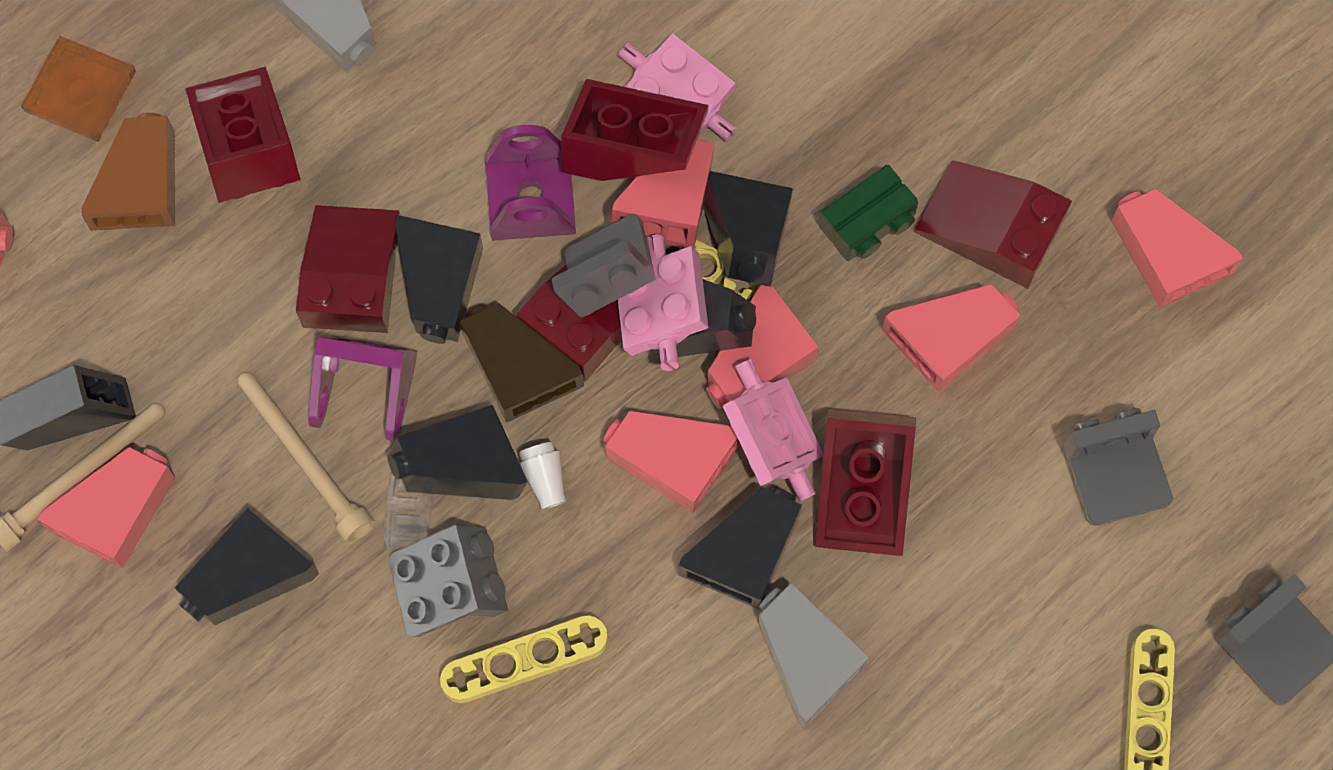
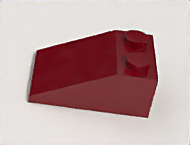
M266 66L185 88L218 203L239 199L246 195L282 187L301 180L290 138Z
M586 79L561 135L562 173L599 181H608L686 170L707 116L709 105Z
M952 160L918 222L914 233L1028 289L1066 218L1072 200L1036 182Z
M315 205L300 270L296 313L303 328L388 333L398 240L395 222L397 215L400 216L399 210Z
M566 264L538 289L517 313V318L576 363L583 373L584 382H586L622 341L619 304L617 299L581 318L554 292L552 278L567 271Z
M829 409L815 547L903 556L916 417Z

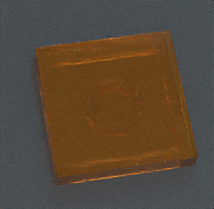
M59 35L21 107L24 112L99 142L136 70L131 64Z

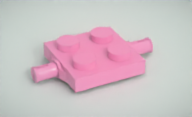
M673 33L656 52L648 57L634 48L631 43L624 45L625 50L623 48L620 50L618 57L636 69L633 78L625 87L708 104V113L700 132L709 127L723 138L725 142H728L731 136L735 135L737 127H734L719 114L723 103L737 89L736 83Z
M655 234L652 235L653 239L650 236L647 237V243L656 280L618 299L623 349L631 356L650 349H659L660 368L665 371H672L673 368L677 369L679 367L676 345L687 336L709 327L699 253L692 246L666 255L665 238L662 235Z
M749 359L735 366L746 390L743 391L739 398L723 405V408L760 486L776 478H789L800 502L816 494L804 470L809 467L812 461L824 456L788 378L785 377L776 382H762L752 362L753 360Z

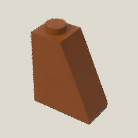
M148 112L139 114L137 118H124L82 206V217L91 231L175 226V132L167 116Z

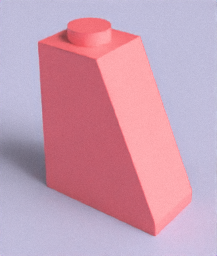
M698 138L686 170L637 176L614 202L611 224L630 214H636L643 222L646 239L649 236L653 239L652 235L658 234L665 238L664 244L683 248L692 246L694 248L706 195L708 176L712 167L715 143Z
M1157 189L1143 195L1140 191H1136L1121 199L1111 220L1159 307H1163L1235 273L1243 260L1241 253Z
M991 284L891 311L885 316L882 331L933 387L940 392L1016 329L1021 315L1018 313L1019 308L1013 298L1006 292L1002 291L999 293Z
M760 285L750 301L756 306V325L753 329L752 346L720 351L708 370L709 386L706 388L710 399L720 410L723 408V405L739 398L743 391L746 390L737 369H735L736 365L752 359L762 382H776L785 377L790 379L817 360L819 347L772 285L771 287Z
M629 411L623 421L616 419L609 427L603 439L607 443L605 446L607 459L692 513L695 512L740 445L735 431L728 425Z
M128 447L43 510L37 520L46 530L123 569L174 481L175 476L166 466L168 460L162 455L147 448L144 449L143 453H140Z

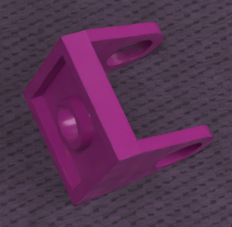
M519 125L502 131L486 155L492 241L576 234L572 175L562 173L561 141L549 129L538 125ZM523 136L538 137L536 140L526 142L512 140ZM530 186L539 188L543 193L541 198H519L520 192Z
M317 337L308 413L309 426L320 428L323 424L335 372H338L340 359L390 367L388 381H391L385 434L386 440L395 441L401 432L418 351L338 337Z

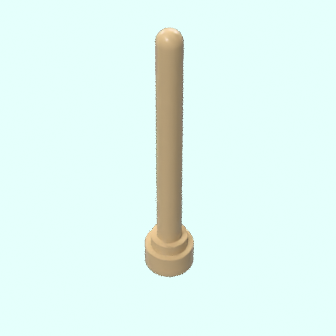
M251 373L241 374L238 379L239 386L335 512L336 530L347 544L354 543L364 537L375 525V521L366 509L349 503Z
M158 403L150 405L11 515L8 512L4 516H0V545L5 551L8 552L21 542L19 537L25 533L23 528L36 519L43 510L84 481L161 420L165 415L164 407Z

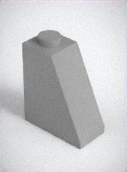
M274 0L277 10L345 72L355 64L360 65L365 62L373 52L376 43L371 25L360 0Z
M791 583L783 592L779 588H775L761 602L759 607L763 612L759 617V626L796 719L805 729L866 667L869 657Z

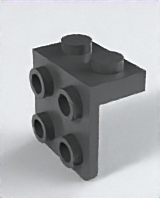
M630 214L569 246L565 251L568 270L553 277L552 283L554 292L582 318L656 280L642 220L636 214Z
M1140 408L1129 409L1115 416L1116 420L1102 424L1099 423L1098 419L1084 421L1074 426V431L1070 432L1063 447L1087 520L1091 525H1103L1166 508L1171 504L1173 495L1153 440L1161 426L1155 410L1141 413Z
M454 525L391 554L389 565L408 635L420 637L469 615L496 617L508 611L505 600V585L499 577L493 555L494 545L486 528Z
M1295 574L1284 583L1278 577L1257 594L1263 602L1251 612L1245 605L1225 622L1230 630L1218 641L1277 705L1288 703L1333 663V635L1297 598L1307 586Z

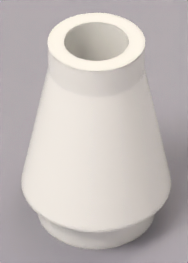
M552 442L542 443L520 451L519 455L522 461L520 466L539 500L541 509L552 508L567 502L563 488L560 451L554 450Z

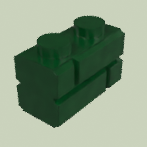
M886 164L819 211L818 225L827 238L834 243L835 248L846 261L849 262L858 255L865 259L882 245L880 239L891 231L895 235H899L915 222L914 215L916 214L918 201L910 189L902 183L901 178L891 166Z

